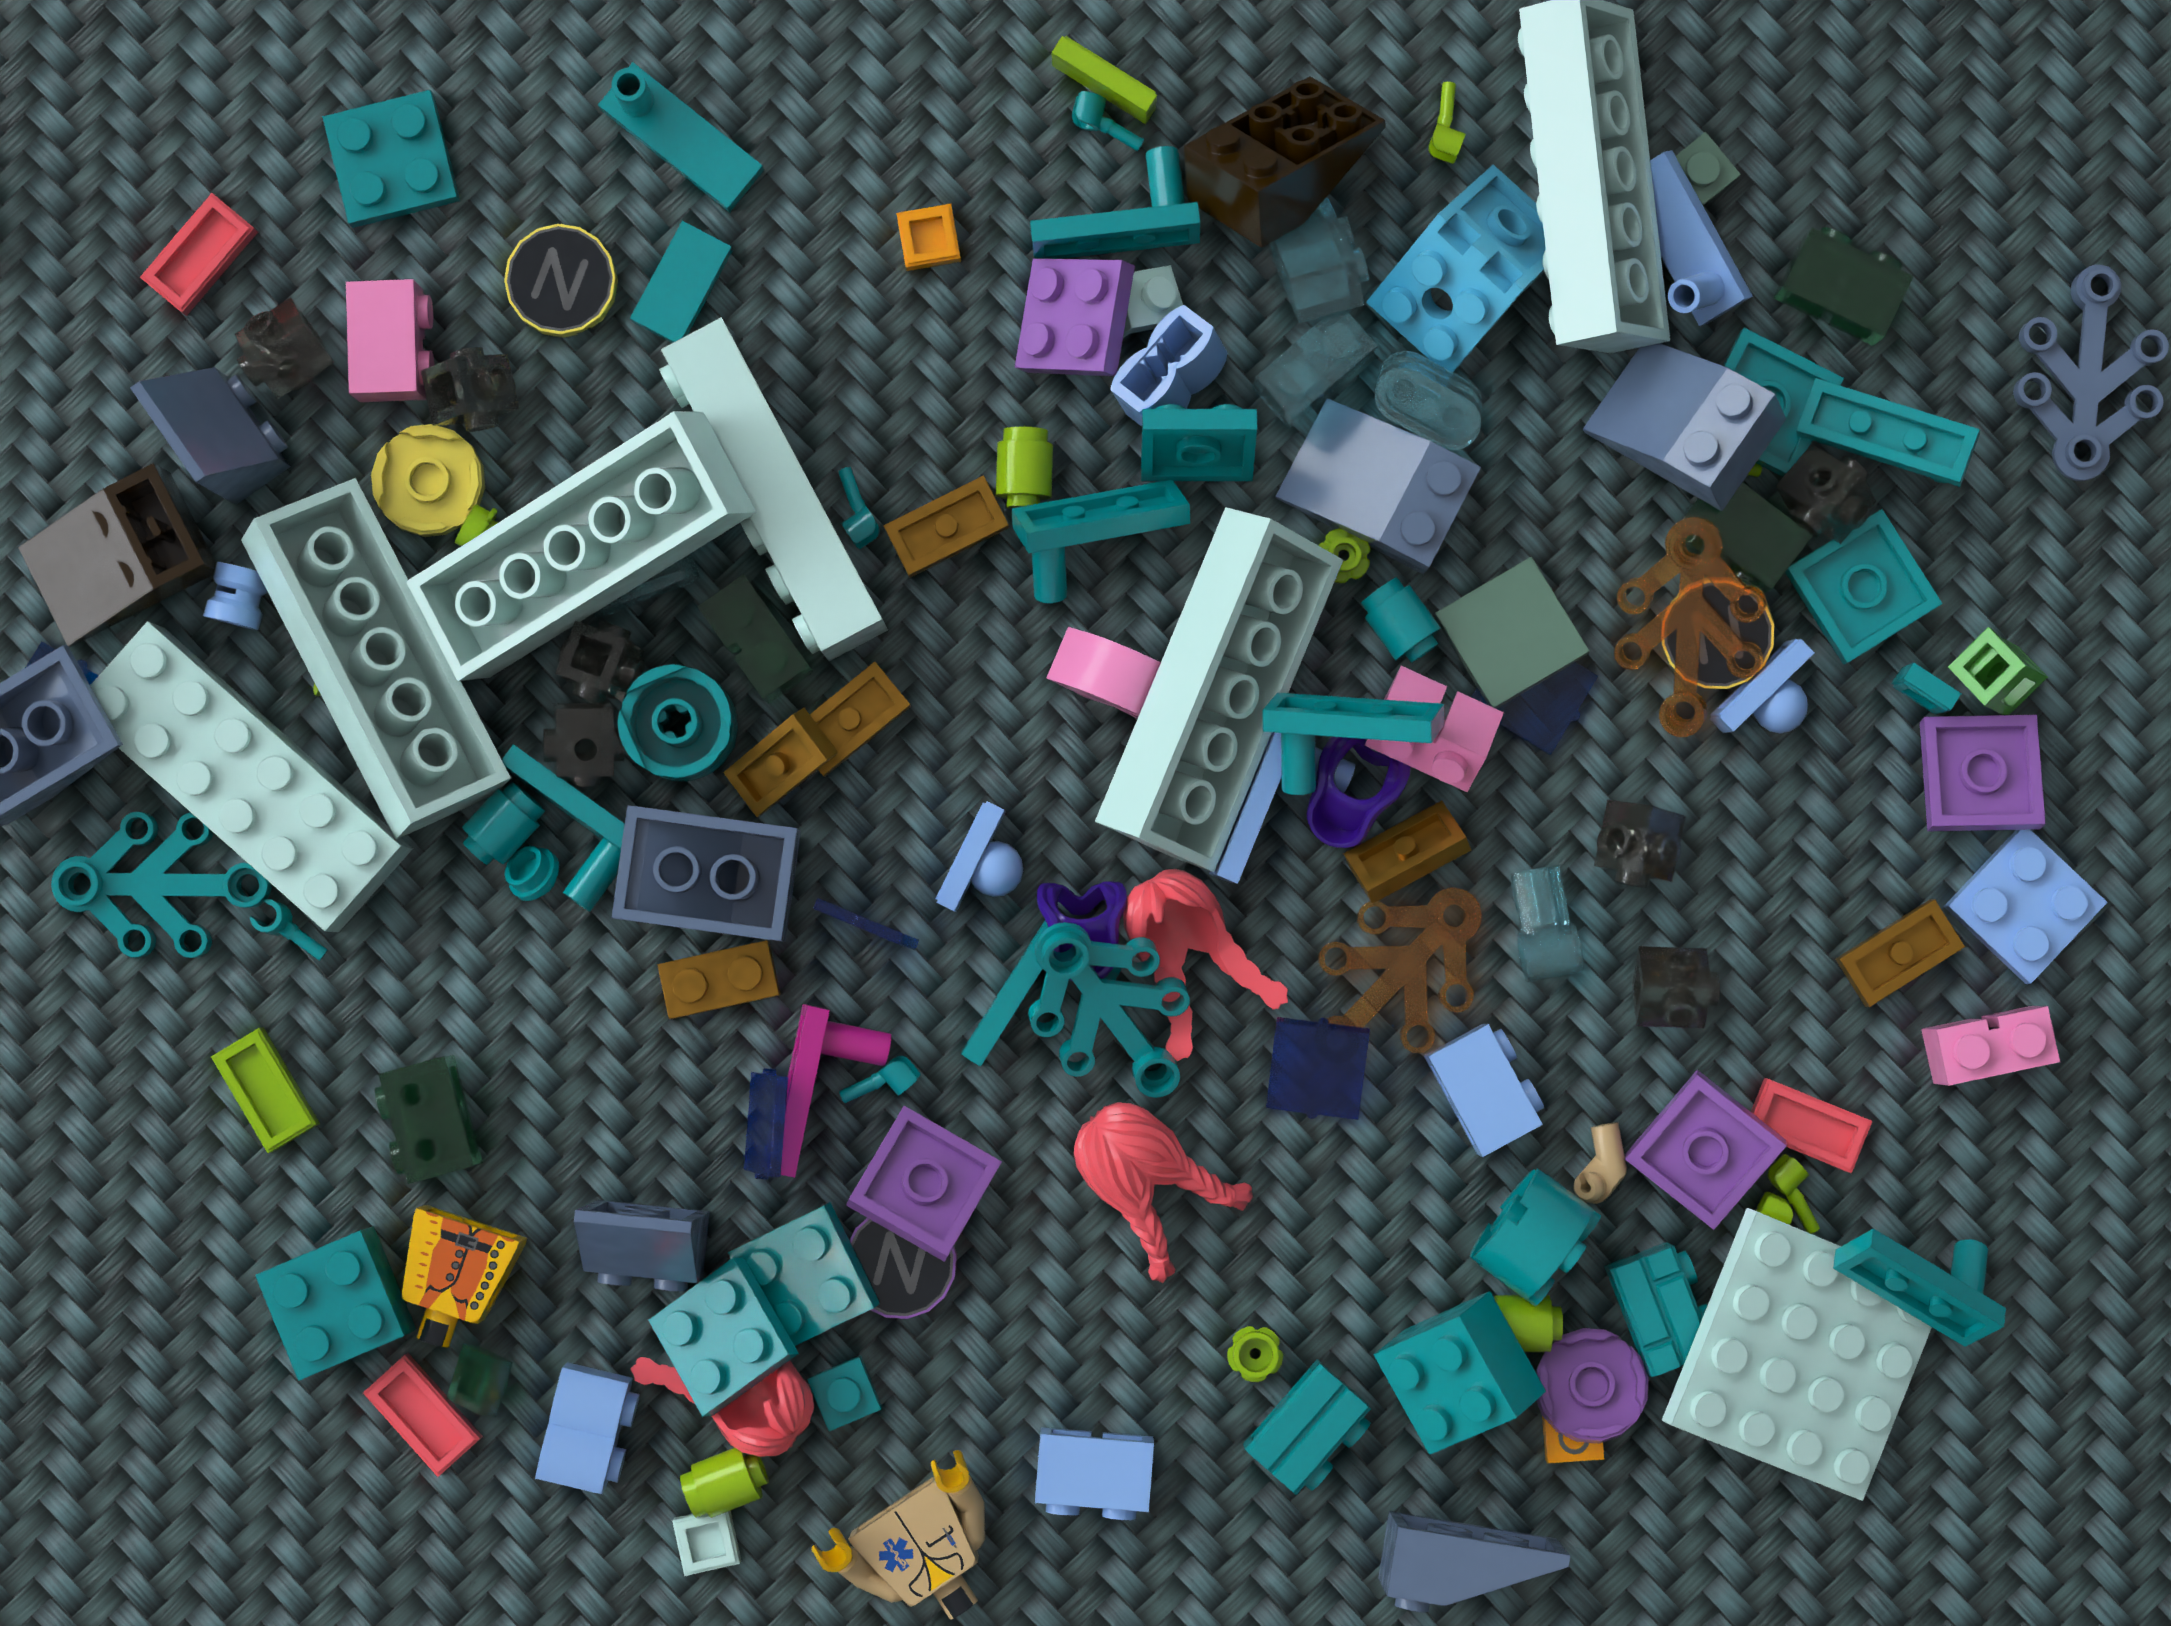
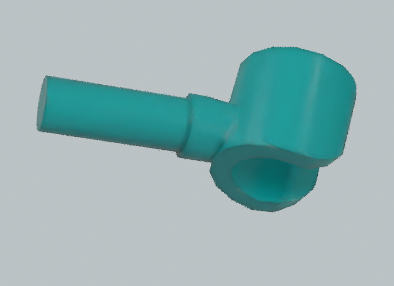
M1081 91L1075 99L1072 111L1074 124L1084 130H1099L1104 134L1107 133L1138 151L1144 139L1117 124L1112 119L1103 116L1107 99L1092 92Z
M845 467L839 470L838 473L849 505L855 514L843 521L841 525L855 546L861 549L878 537L880 528L861 497L852 468Z
M271 899L263 900L276 910V920L272 925L267 926L260 919L250 917L251 924L256 930L269 935H282L319 961L328 951L292 922L291 910L280 902Z
M896 1056L878 1072L872 1074L871 1077L840 1090L839 1094L842 1101L847 1103L880 1088L887 1082L897 1096H899L912 1086L921 1074L907 1057Z

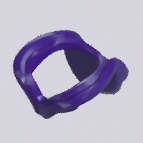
M1331 737L1323 748L1318 761L1316 790L1312 792L1308 803L1307 821L1314 835L1324 844L1331 847L1349 848L1359 845L1366 838L1377 817L1402 794L1410 776V766L1380 752L1373 751L1365 746V739ZM1351 748L1363 760L1375 766H1388L1384 784L1381 790L1372 798L1356 799L1339 790L1334 782L1335 771L1340 761Z
M1114 881L1102 882L1092 886L1081 897L1076 896L1064 885L1055 883H1042L1039 885L1037 904L1048 927L1057 923H1073L1082 927L1088 933L1091 941L1119 944L1120 919L1127 905V893L1122 883ZM1105 899L1107 903V909L1102 914L1088 919L1069 918L1058 910L1059 902L1071 914L1085 915L1102 900ZM1061 944L1054 951L1066 952L1073 944ZM1091 965L1101 979H1105L1114 968Z

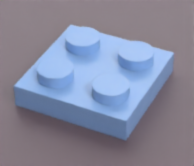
M2015 830L1943 907L2025 984H2031L2108 902L2032 830Z

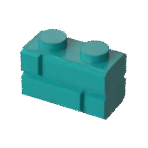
M1666 1242L1604 1266L1635 1348L1641 1356L1647 1374L1651 1377L1658 1376L1684 1365L1707 1308L1706 1303L1697 1306L1690 1285L1697 1283L1698 1278L1687 1252L1677 1253L1674 1245Z
M1316 1359L1248 1437L1243 1446L1248 1454L1271 1472L1295 1495L1304 1486L1313 1491L1332 1470L1333 1464L1327 1459L1339 1445L1343 1443L1348 1448L1352 1447L1368 1429L1371 1422L1365 1416L1371 1408L1365 1400Z

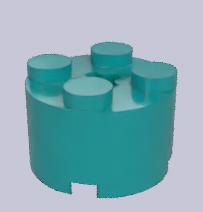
M675 664L659 666L639 676L627 691L617 722L622 745L635 763L658 777L679 782L697 780L718 769L735 748L738 731L736 710L724 688L698 669ZM675 710H678L685 717L691 716V722L685 725L686 734L681 737L673 731L666 732L665 728L673 722L671 713Z
M1538 1168L1537 1170L1533 1169L1510 1193L1500 1206L1502 1209L1501 1213L1493 1225L1487 1224L1470 1253V1257L1479 1266L1535 1307L1552 1288L1555 1279L1551 1277L1558 1268L1564 1273L1569 1272L1586 1249V1245L1582 1241L1588 1237L1601 1218V1215L1593 1210L1591 1206Z

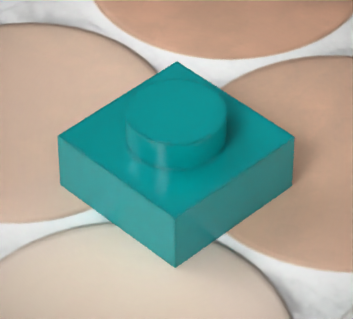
M861 1355L812 1375L807 1379L829 1432L882 1409Z

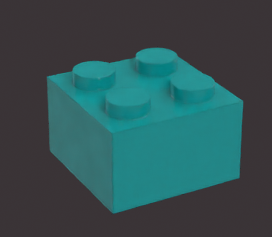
M374 1226L357 1231L255 1275L298 1381L417 1330L407 1305L402 1299V1293Z
M1490 1291L1404 1329L1373 1354L1429 1455L1516 1419L1546 1392Z

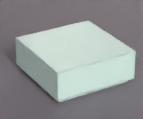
M731 1511L710 1518L708 1514L697 1518L693 1514L675 1517L672 1520L684 1576L740 1564L742 1561Z

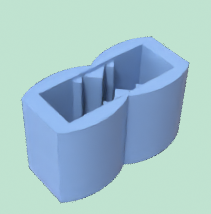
M1183 305L1171 311L1158 323L1151 334L1147 348L1136 352L1123 363L1112 381L1110 390L1126 415L1142 427V409H1155L1166 404L1180 405L1187 409L1191 395L1203 390L1218 376L1226 362L1228 353L1214 327Z
M569 1362L562 1367L535 1479L598 1494L604 1492L608 1481L618 1483L626 1455V1449L617 1447L621 1426L632 1427L640 1395L630 1392L632 1377Z

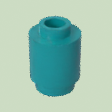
M1398 577L1378 588L1361 602L1368 613L1365 616L1366 621L1395 661L1406 656L1412 664L1439 644L1433 635L1441 629L1440 625L1411 585L1404 587Z
M511 781L504 790L500 788L495 790L462 826L463 830L469 835L463 841V844L484 864L488 865L495 859L504 865L540 826L537 820L544 814L545 809L514 781Z

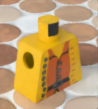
M429 1205L416 1208L413 1216L402 1299L426 1308L417 1338L432 1345L448 1348L458 1319L475 1324L484 1321L525 1247L527 1238Z

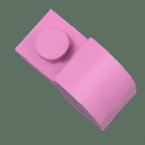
M1068 627L1046 679L1085 698L1113 706L1138 719L1161 662L1111 640Z

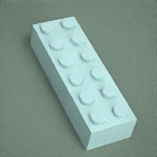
M1550 0L1519 9L1521 28L1518 33V43L1521 53L1525 57L1527 84L1524 89V98L1532 120L1534 139L1531 141L1530 153L1538 174L1540 194L1537 198L1536 207L1544 229L1546 250L1543 254V268L1550 283L1552 306L1549 310V323L1556 337V345L1615 353L1670 341L1634 11L1633 9L1604 0Z
M722 317L662 348L661 351L668 365L660 368L659 371L674 399L677 400L681 408L690 404L694 412H704L757 512L740 523L758 554L762 555L769 552L774 565L765 570L785 605L795 601L801 615L793 618L792 621L807 649L810 650L811 654L821 650L828 661H831L888 631Z
M673 411L415 575L406 583L457 681L490 678L757 512L704 412Z
M356 478L254 518L241 541L395 839H399L487 799L495 790L501 789L511 777L462 682L457 681L406 583L408 578Z
M1225 507L1096 817V823L1170 857L1211 872L1215 871L1272 732H1263L1262 710L1277 692L1289 693L1343 559L1270 518Z
M147 621L90 685L123 744L119 749L324 931L340 932L412 851L413 848L402 838L395 839L389 826L164 627Z

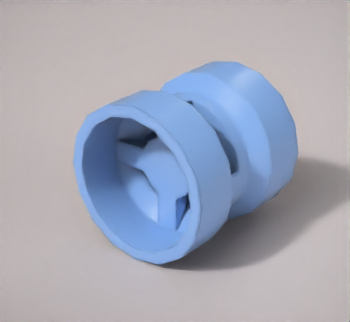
M217 562L213 579L217 584L214 596L207 600L203 616L231 625L259 630L263 616L259 609L261 597L267 594L268 591L258 572L233 564Z

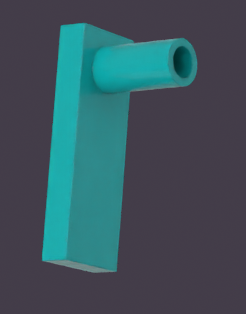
M634 62L628 68H623L616 72L612 79V88L598 104L602 112L729 213L764 171L762 164Z
M1160 146L1148 150L1145 154L1152 207L1031 220L1034 258L1063 259L1200 243L1198 202L1185 203L1179 150L1172 146Z
M1815 378L1796 430L1797 436L1927 476L1938 483H1949L1961 487L1980 435V429L1817 378Z
M1172 479L1011 508L1013 530L1027 552L1032 553L1034 598L1043 603H1056L1067 597L1065 547L1190 524V503Z
M1277 692L1262 710L1263 732L1281 733L1282 791L1291 795H1305L1316 790L1315 735L1432 743L1444 726V704Z
M513 744L502 758L508 773L601 838V841L562 892L579 906L591 912L618 874L625 823Z
M1044 920L961 1051V1055L980 1067L1042 971L1035 955V944L1040 934L1048 928L1046 920ZM1114 967L1105 979L1116 980L1122 968Z
M1874 1228L1835 1251L1833 1269L1964 1347L2004 1327L2006 1308L1984 1295L1988 1248L1982 1242L1965 1239L1955 1243L1951 1275Z

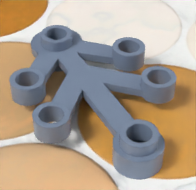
M2105 265L2087 267L2074 278L2071 284L2072 300L2075 305L2083 310L2078 366L2075 365L2057 343V329L2051 320L2044 317L2033 318L2024 324L2019 332V342L2023 349L2029 353L2036 354L2074 401L2071 422L2049 398L2052 392L2049 379L2037 372L2026 374L2020 378L2013 389L2016 402L2020 406L2030 409L2054 438L2052 458L2057 470L2066 478L2074 481L2090 480L2101 474L2110 459L2109 445L2138 421H2146L2156 416L2163 407L2161 392L2154 386L2141 385L2128 393L2125 398L2124 407L2096 426L2098 403L2142 367L2151 366L2161 361L2169 350L2168 340L2162 332L2154 329L2146 330L2132 340L2129 350L2102 370L2108 307L2116 302L2121 292V282L2118 275L2113 269ZM2099 277L2106 282L2108 287L2106 295L2100 296L2092 291V278ZM2032 326L2041 327L2045 331L2047 337L2045 344L2038 345L2030 339L2029 331ZM2148 338L2156 343L2158 351L2155 357H2148L2142 352L2141 342L2143 339ZM2027 381H2032L2039 385L2041 396L2038 400H2031L2025 395L2024 385ZM2138 394H2146L2150 397L2152 401L2150 412H2142L2137 408L2135 400ZM2078 442L2089 446L2091 457L2088 462H2083L2076 458L2074 447Z

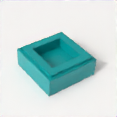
M1916 663L1902 667L1891 683L1894 685L1893 688L1934 715L1950 711L1962 694Z

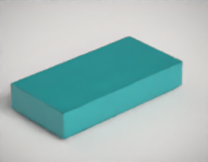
M682 221L635 307L630 320L671 343L687 336L733 252L732 247Z

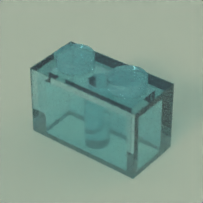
M1325 198L1303 225L1269 243L1272 261L1299 324L1364 305L1360 282L1369 280V274L1363 252L1360 247L1355 248L1352 230L1347 217L1337 218L1329 198Z
M1340 303L1255 377L1253 389L1286 427L1290 429L1373 357L1378 345Z

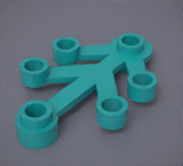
M131 812L122 819L120 830L91 858L74 856L60 863L53 873L51 888L56 901L67 910L74 912L90 911L118 939L119 949L128 957L141 958L149 955L155 948L156 936L150 927L143 924H133L109 896H132L174 940V947L180 955L186 958H200L207 954L211 948L212 937L210 932L201 925L191 924L165 896L226 897L235 906L254 908L264 903L263 900L269 898L272 884L248 863H238L229 868L226 874L166 873L193 846L205 845L213 837L214 832L203 824L204 831L201 837L195 840L189 838L186 832L187 825L191 820L198 819L191 812L180 817L176 830L132 873H109L135 845H148L157 837L158 824L153 816L144 812ZM138 818L145 820L148 826L146 835L141 839H136L131 834V825ZM84 873L89 877L91 885L85 894L80 895L75 891L73 884L75 878ZM253 875L259 882V889L253 896L248 897L242 892L241 883L246 876ZM135 930L141 931L145 936V945L139 951L132 950L128 944V938ZM194 930L199 933L202 942L198 950L190 952L184 945V938L187 933Z
M1067 922L1057 923L1045 929L1035 944L1037 962L1046 971L1041 997L1030 1006L1028 1011L1033 1032L1041 1037H1052L1063 1029L1065 1019L1061 1006L1069 979L1071 978L1081 991V998L1071 1038L1066 1040L1059 1049L1063 1070L1071 1076L1079 1077L1088 1074L1095 1065L1093 1046L1101 1017L1134 1060L1132 1072L1139 1091L1153 1098L1163 1097L1173 1092L1180 1081V1072L1176 1060L1166 1049L1152 1046L1122 1006L1155 1009L1165 1016H1178L1185 1012L1190 1004V997L1184 982L1175 977L1164 978L1156 985L1101 979L1091 966L1128 968L1131 974L1138 977L1151 975L1160 964V957L1154 942L1145 937L1134 938L1126 945L1095 942L1090 940L1088 933L1082 927ZM1061 944H1073L1066 952L1054 951ZM1140 952H1148L1151 954L1150 957L1143 962H1135L1132 960L1133 957ZM1170 992L1180 993L1179 998L1175 1001L1166 1002L1162 1000ZM1049 1012L1056 1015L1050 1022L1042 1023L1037 1021L1038 1017L1044 1013ZM1083 1052L1086 1054L1078 1062L1068 1060L1073 1053ZM1162 1063V1066L1155 1071L1146 1070L1150 1065Z

